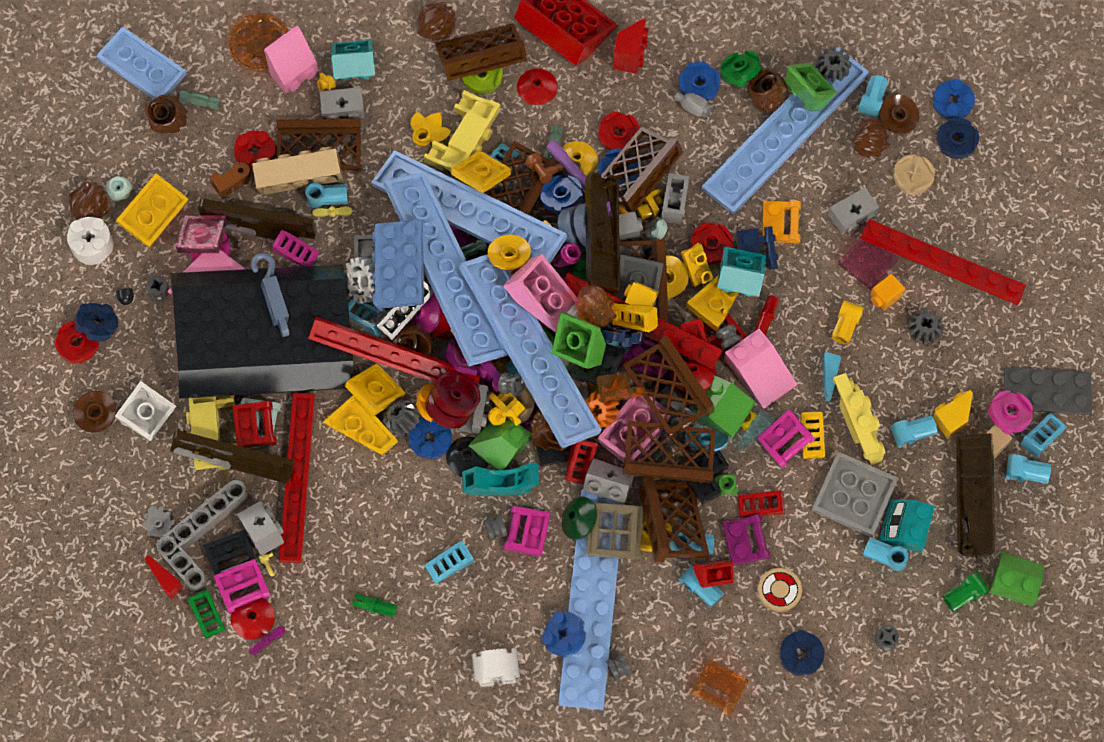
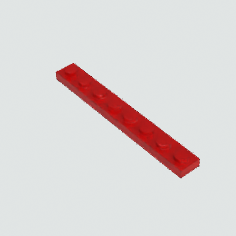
M868 219L860 238L1015 305H1019L1026 285L871 219Z
M570 272L567 273L564 282L581 303L611 319L612 304L630 305L625 303V300L601 288L589 286L588 281ZM621 311V320H624V315ZM657 317V328L649 333L643 331V335L659 343L660 339L668 336L679 353L710 369L714 368L723 350Z
M319 317L315 318L308 338L435 383L441 375L449 372L463 374L476 385L480 379L478 373L477 375L459 372L450 363Z
M293 393L288 459L294 460V468L290 481L285 484L282 530L284 533L281 534L284 543L280 545V563L302 564L315 394Z

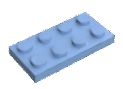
M123 26L96 55L97 60L153 99L160 95H169L187 75L186 70Z

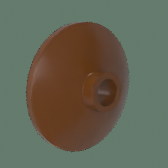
M900 94L887 97L882 102L879 111L881 122L889 127V131L896 134L911 132L916 128L920 119L919 109L914 101ZM894 114L899 115V116H900V120L897 119V118L894 116Z
M91 391L83 394L73 407L74 421L79 428L90 433H97L107 429L114 422L117 413L114 400L108 394L101 391ZM94 411L100 412L98 417H93L92 413Z

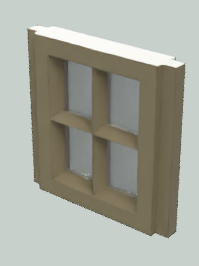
M595 503L597 520L594 528L588 534L586 555L592 557L640 559L643 507Z

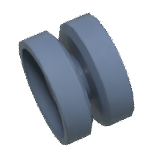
M586 203L563 209L558 217V230L567 234V239L563 244H575L581 252L586 251Z

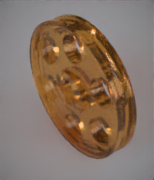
M264 13L252 14L238 21L229 36V49L235 62L249 71H269L264 49L278 40L273 37L276 32L280 31L284 34L288 32L286 25L277 17ZM260 21H267L269 23L264 29L257 26ZM242 28L249 30V34L246 36H241L238 32ZM263 39L264 44H258L257 46L256 41H261ZM240 46L246 48V52L243 54H237L235 50ZM255 57H260L263 60L259 65H253L251 61Z

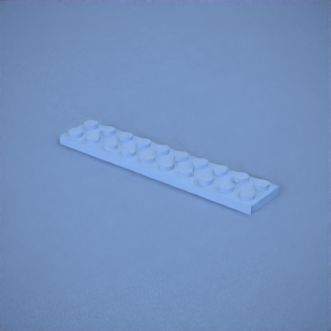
M850 57L849 61H851L852 65L847 77L844 76L841 82L836 78L834 83L831 82L830 78L827 79V82L837 93L822 110L813 112L804 107L803 101L792 93L705 182L702 190L734 215L869 75V71Z
M395 150L371 182L373 187L387 193L384 188L385 181L424 172L450 225L488 244H491L492 241L503 235L520 236L530 245V258L543 254L550 263L567 239L565 232L484 193L482 194L476 189Z
M420 172L385 181L384 188L400 222L411 220L423 221L424 273L468 366L507 356L506 349L459 269L460 264L466 262V259L425 173Z
M488 254L461 263L459 266L461 273L561 447L565 448L598 435L601 432L600 426L560 357L551 354L553 345L535 316L517 304L503 287L512 277L510 271L495 267L490 262Z
M583 489L581 490V497H587L594 503L624 505V503L584 491ZM602 512L601 528L613 529L614 513ZM618 513L617 529L622 530L623 514ZM600 532L599 548L611 549L612 533ZM617 534L616 550H620L621 534ZM587 535L582 539L576 540L568 611L579 616L584 621L583 626L586 632V639L582 648L577 653H571L566 655L567 657H563L558 706L603 710L608 669L606 661L609 660L619 558L587 556Z

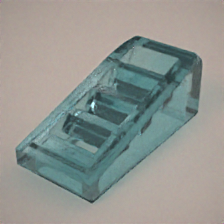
M760 410L738 442L737 450L741 452L757 440L758 436L776 421V418L766 411Z

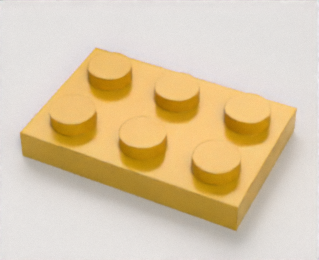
M155 173L118 217L116 223L150 248L188 203L189 199Z

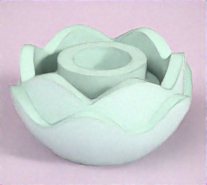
M122 176L113 177L106 184L107 195L113 201L127 199L132 190L130 181Z
M657 217L651 221L650 228L645 231V237L648 241L654 239L661 240L668 229L665 220Z

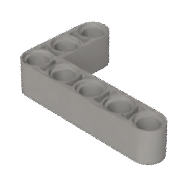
M240 480L230 481L157 542V550L161 557L192 592L204 590L207 580L202 570L185 550L246 501L248 492L244 483ZM235 489L242 490V493L240 495H232V492ZM218 503H225L223 509H214ZM204 516H205V517H208V520H207L206 523H204V524H198V523H197L198 520H199V518L204 517ZM188 530L191 532L187 538L180 537L184 531ZM166 545H173V549L170 552H163ZM180 561H187V565L184 568H177V564ZM201 577V581L198 584L193 585L190 583L192 578Z

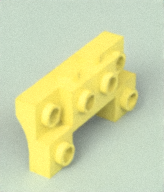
M464 90L461 101L454 106V112L463 116V120L449 141L448 147L435 140L432 142V149L429 154L424 155V162L441 171L446 169L451 172L452 167L477 151H482L484 140L488 141L492 134L491 125L501 110L500 104Z
M846 373L833 377V383L836 385L841 396L839 407L854 443L861 444L864 458L868 459L869 465L882 462L885 448L883 443L878 442L876 437L880 424L877 416L873 415L870 410L872 405L869 397L864 395L857 383L854 384L852 378L848 379Z
M235 397L189 398L190 412H186L187 424L191 425V432L189 433L221 441L218 408L233 407L235 405ZM195 451V453H194V454H198V455L205 456V457H208V458H210V456H211V455L204 454V453H200V452H196V451ZM194 459L196 470L210 468L228 469Z

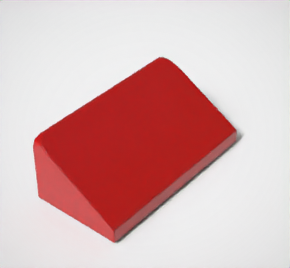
M719 559L692 564L701 588L734 583V561Z

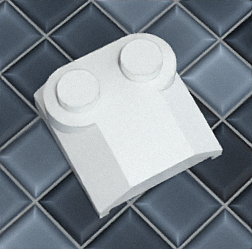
M140 381L115 415V418L121 424L128 426L151 442L176 406Z

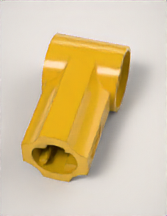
M844 300L831 339L841 344L849 345L864 307Z

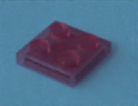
M185 216L176 245L177 252L219 253L227 225L226 216Z
M859 239L839 260L838 265L869 290H872L895 265L898 257L890 251Z

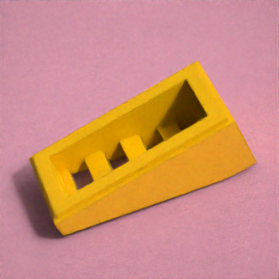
M612 304V324L649 333L658 326L657 308L641 305ZM621 311L623 312L624 320H621Z
M823 412L801 413L800 421L808 430L818 429V432L811 433L815 438H819V441L808 443L802 448L803 459L825 458ZM806 421H817L818 423H806ZM807 447H820V450L807 451Z

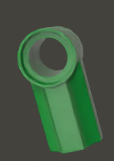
M976 572L963 580L961 585L944 594L942 598L948 608L955 612L971 601H977V598L981 595H987L990 589L979 573Z

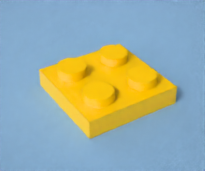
M479 150L452 167L451 175L483 194L511 175V168Z
M377 363L349 379L345 384V387L373 416L393 405L394 402H398L406 394Z

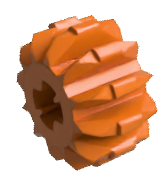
M607 391L593 392L590 397L585 399L600 428L610 427L613 422L618 420L616 414L621 412L616 408L619 402H614V395H608Z

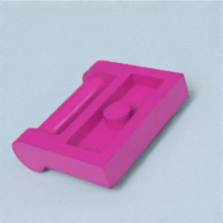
M789 409L758 436L757 439L776 462L784 468L788 464L787 461L806 444L812 443L815 437L792 410ZM800 432L803 436L780 455L778 450Z
M513 506L510 513L512 519L507 542H504L503 550L542 557L550 513ZM521 517H527L522 543H515Z
M256 559L214 576L229 613L234 612L235 608L264 597L265 599L270 597ZM253 584H259L260 589L234 600H231L229 594Z

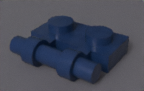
M772 226L764 227L765 236L760 237L758 228L736 231L739 250L761 254L760 243H766L768 254L766 255V262H769V269H778L777 260H779V257L775 250L776 235H773Z

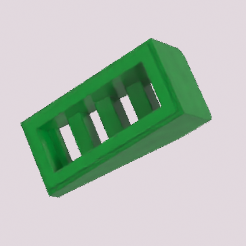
M208 589L187 598L205 639L226 630ZM207 598V603L196 607V602ZM209 606L212 610L199 615L198 611ZM214 614V619L203 623V618ZM218 622V627L220 628L206 631L205 627Z

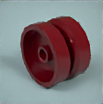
M456 372L444 373L438 378L425 400L426 411L437 424L451 429L461 428L467 424L472 413L477 408L481 400L480 391L477 385L467 376Z

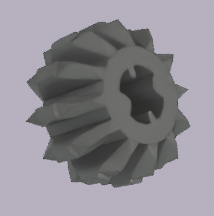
M835 46L832 48V51L826 48L823 54L820 53L816 62L818 72L824 75L826 80L830 78L832 83L835 82L836 78L841 82L844 76L847 77L852 65L851 61H849V54L843 55V49L838 52Z
M924 308L923 313L916 310L915 316L911 315L909 317L910 323H908L907 329L911 330L909 333L910 337L917 336L916 343L923 339V344L927 345L928 340L935 343L936 337L941 338V330L944 329V324L940 323L942 316L935 317V310L931 313H928L927 308Z
M401 399L399 403L394 402L393 406L388 407L389 410L384 413L385 418L383 419L384 425L389 432L393 433L394 436L399 435L402 437L405 433L409 434L410 430L416 429L415 425L420 422L419 417L421 415L413 402Z

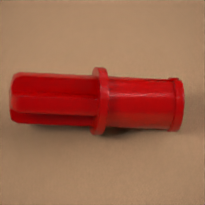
M774 295L767 297L762 311L758 313L760 317L753 332L760 329L765 336L767 335L771 321L775 320L774 313L779 303L778 297Z

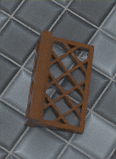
M514 23L435 43L447 82L527 61L524 42L520 39ZM512 31L509 36L503 35V33ZM486 37L491 38L489 41L483 40ZM497 40L503 41L501 44L495 43ZM467 42L471 43L469 46L463 45ZM477 45L483 46L482 49H478V48H475V47H476ZM447 47L451 48L450 51L442 50ZM457 50L464 51L462 54L456 53Z
M277 119V159L278 156L287 153L295 156L290 150L298 143L306 151H311L318 143L328 147L322 139L327 135H333L337 141L330 146L332 149L339 143L348 149L340 157L342 170H361L362 124L360 119ZM282 135H291L295 141L287 148L282 143ZM306 135H312L316 139L309 148L301 141ZM347 135H356V142L351 147L343 141ZM351 152L356 157V165H346L342 160Z
M640 127L602 173L601 177L607 178L608 175H614L617 179L626 178V183L619 185V191L627 189L622 198L619 197V204L624 206L626 211L634 212L682 155L683 151L677 139L672 137L667 139L646 128ZM643 135L649 137L650 141L639 144L638 141ZM664 144L661 150L654 151L655 145ZM651 147V153L640 155V149ZM629 152H637L636 157L626 159V155ZM653 159L649 165L642 167L641 161ZM638 162L639 168L628 170V164ZM624 166V172L613 173L617 167ZM640 173V176L635 181L629 182V176Z
M514 141L501 163L507 167L512 166L515 176L507 177L498 183L503 184L505 193L494 195L492 188H490L484 194L488 195L490 192V197L494 199L507 197L509 206L515 209L518 208L517 210L530 216L541 197L544 184L540 181V176L536 170L532 171V169L528 168L529 172L518 175L515 165L525 163L528 155L530 156L536 152ZM515 148L523 152L525 159L514 161L512 153ZM540 155L544 168L559 164L553 158L549 160ZM531 176L533 184L522 188L520 178ZM517 180L519 189L508 192L506 182ZM521 193L523 201L512 205L510 195Z
M665 239L620 242V246H628L633 251L632 257L637 254L642 259L645 258L638 251L644 245H652L653 254L648 260L653 258V261L664 263L655 307L657 308V317L669 322Z
M665 336L659 340L660 343L623 364V368L670 437L701 417L714 413V404L668 336ZM659 351L663 356L662 363L649 362L650 356ZM636 364L645 365L643 375L634 374L630 368ZM648 366L660 368L658 378L646 376ZM663 369L673 371L675 374L673 381L661 379ZM645 380L656 382L655 392L644 390ZM660 383L672 386L670 395L658 393ZM675 386L686 390L685 399L673 397ZM656 398L668 400L666 410L656 408ZM671 401L684 403L681 413L669 411ZM686 404L696 405L699 412L694 415L684 414ZM668 415L680 417L679 424L670 429L666 423Z
M628 421L623 475L711 483L713 481L716 429L686 426L680 431H685L691 439L681 446L673 437L675 434L667 437L660 444L652 433L657 429L665 431L661 424ZM668 424V426L670 427V429L673 428L674 426H676V425H669V424ZM632 426L641 427L646 432V435L638 442L632 436ZM701 433L710 434V443L704 448L695 439ZM648 436L656 444V447L649 453L640 445ZM671 438L679 449L669 456L662 445ZM691 441L701 450L692 458L684 450V447ZM636 446L645 455L640 461L630 460V451ZM658 448L667 457L662 463H655L650 457ZM680 450L689 460L684 465H677L672 459ZM703 453L708 459V468L699 467L694 462V459ZM647 458L650 462H642V461H644V460ZM669 460L672 464H664V463H666V462Z
M644 477L639 488V494L655 562H664L665 558H708L710 554L695 493L690 485L683 482H654L653 477ZM657 489H663L669 495L664 498L657 493ZM677 490H687L688 497L685 499L677 493ZM674 497L681 504L676 507L668 500ZM663 505L673 511L670 516L661 510ZM684 505L692 511L691 516H688L681 510ZM677 514L685 522L681 525L672 518ZM667 523L677 529L674 534L666 529L665 525ZM688 523L696 528L697 532L695 534L685 528ZM680 532L690 539L687 543L677 537ZM673 541L681 547V550H671L670 543ZM695 542L701 547V551H695L689 545Z

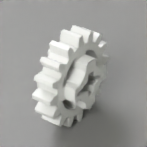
M365 256L350 259L351 262L346 263L348 269L344 270L347 289L350 291L349 297L354 296V302L359 301L360 304L372 302V296L375 293V285L372 280L375 265L371 264V259H366Z

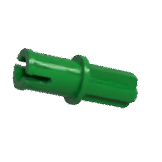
M356 593L354 598L362 602L353 600V607L371 611V614L379 613L389 617H395L398 606L396 604L379 600V597L372 598Z

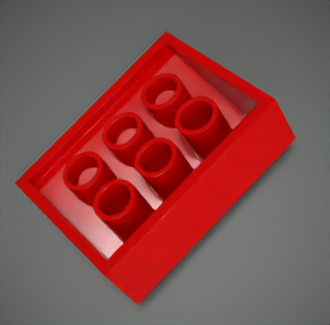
M521 0L514 19L523 27L527 28L575 66L585 61L618 27V24L586 0Z

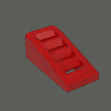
M588 438L571 445L564 478L566 481L580 484L585 483L587 472L594 459L598 445L595 440ZM585 445L587 449L580 448V446ZM578 453L584 454L585 458L578 457ZM575 463H583L584 466H576ZM573 470L582 472V476L572 474Z
M781 490L738 495L740 517L785 515L784 494ZM773 498H777V508H773ZM754 499L759 500V510H755ZM764 499H768V509H764ZM745 500H750L751 511H744V507L746 510Z
M147 555L144 559L167 596L172 600L183 588L181 582L151 556Z

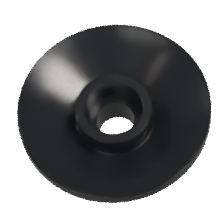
M466 436L455 440L446 453L447 465L457 476L462 477L463 471L474 467L486 469L488 466L485 460L478 456L471 448H468L475 437ZM466 452L472 454L469 458H465L463 455Z

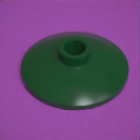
M582 496L573 499L566 506L562 515L561 526L567 537L579 540L586 537L592 531L597 520L595 503L591 499Z

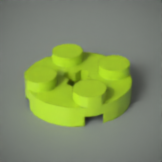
M502 68L485 72L487 76L482 78L477 74L463 77V84L469 91L476 94L493 93L502 82Z

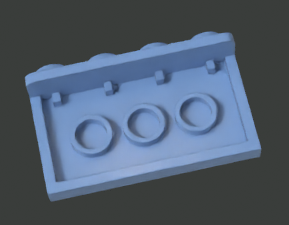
M411 220L375 224V232L372 233V240L375 244V252L372 254L373 264L375 265V272L372 275L373 284L375 285V293L372 296L374 306L380 311H385L386 308L424 305L423 221Z

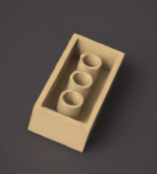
M324 147L319 149L320 152L311 153L308 150L299 152L297 156L284 154L274 160L269 158L258 159L257 163H252L256 188L260 195L307 188L312 183L325 185L342 182L344 180L337 150L332 149V147Z

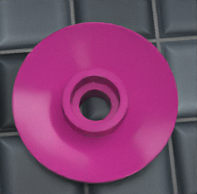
M434 293L411 318L412 324L419 323L421 328L429 333L437 328L441 319V307Z

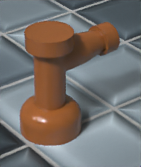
M538 153L531 154L525 161L529 169L536 170L543 184L550 182L553 174L563 172L561 164L544 168L542 166V157Z

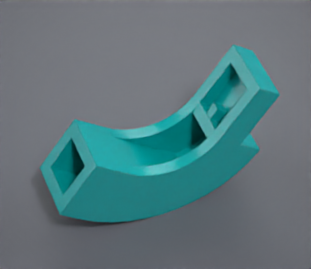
M529 463L511 470H489L474 467L462 472V493L475 496H517L530 493L531 488L539 485V464Z

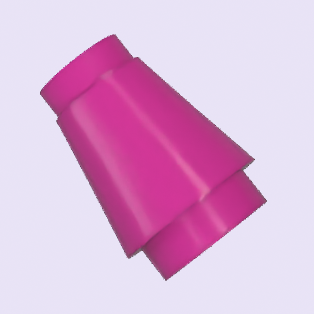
M565 244L554 258L555 265L562 268L577 263L581 256L579 247L575 244Z

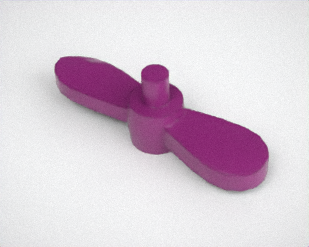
M283 626L276 627L269 635H265L261 641L253 644L249 649V653L251 655L258 654L265 646L270 645L272 641L282 637L285 634V628Z

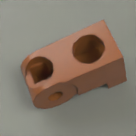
M238 162L223 175L219 176L217 173H214L209 178L211 185L220 197L224 199L247 184L251 179V173L246 163Z

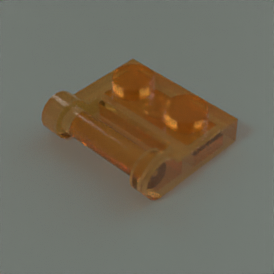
M709 659L690 696L694 698L699 697L725 711L724 714L731 716L749 680ZM703 684L731 697L730 702L727 703L701 689Z

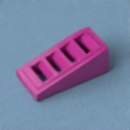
M284 230L280 231L272 245V252L300 266H312L320 251ZM283 241H287L285 247L282 248L281 245ZM293 244V245H295V247H294V249L292 250V252L290 253L288 250L290 249L291 245ZM301 248L303 251L298 258L296 254ZM307 252H310L311 255L309 256L307 262L303 261Z

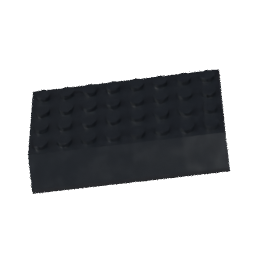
M342 264L275 268L273 276L277 278L289 315L288 322H286L289 336L282 337L279 326L273 325L261 288L262 279L267 274L268 268H260L256 273L252 269L170 273L179 399L347 389L345 387L346 382L353 378V354L308 339L316 317L350 328L347 285Z

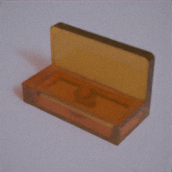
M627 373L597 376L601 403L631 400L646 396L644 387L630 388Z

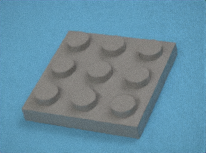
M837 452L811 511L873 537L898 481V477Z

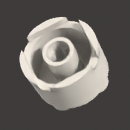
M84 217L70 224L67 242L77 260L87 265H95L103 262L111 254L113 239L102 219Z
M506 649L482 651L480 657H477L476 653L472 654L475 682H479L480 687L494 686L493 681L502 680L503 684L516 683V678L520 677L517 649H512V653H507Z

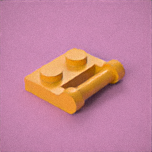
M797 200L789 202L763 201L762 236H765L764 227L772 226L773 235H776L775 242L800 243L799 210H801V202ZM784 210H791L789 235L784 234Z

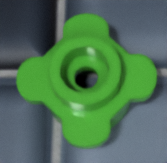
M734 474L719 475L715 478V482L722 492L721 497L725 494L736 495L738 493V488L736 487L737 478Z

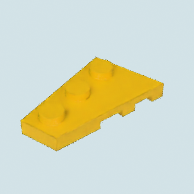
M718 276L686 303L687 309L697 317L702 318V321L716 332L721 328L739 292H726L717 288Z
M354 395L323 421L327 426L381 456L399 442L376 416H373Z

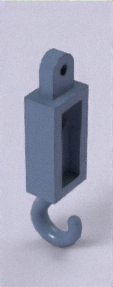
M259 253L253 257L251 268L256 273L258 272L256 264L259 260H266L269 263L267 274L262 279L261 288L273 325L279 326L282 337L289 336V329L286 323L288 322L289 315L277 278L273 276L275 260L270 254Z

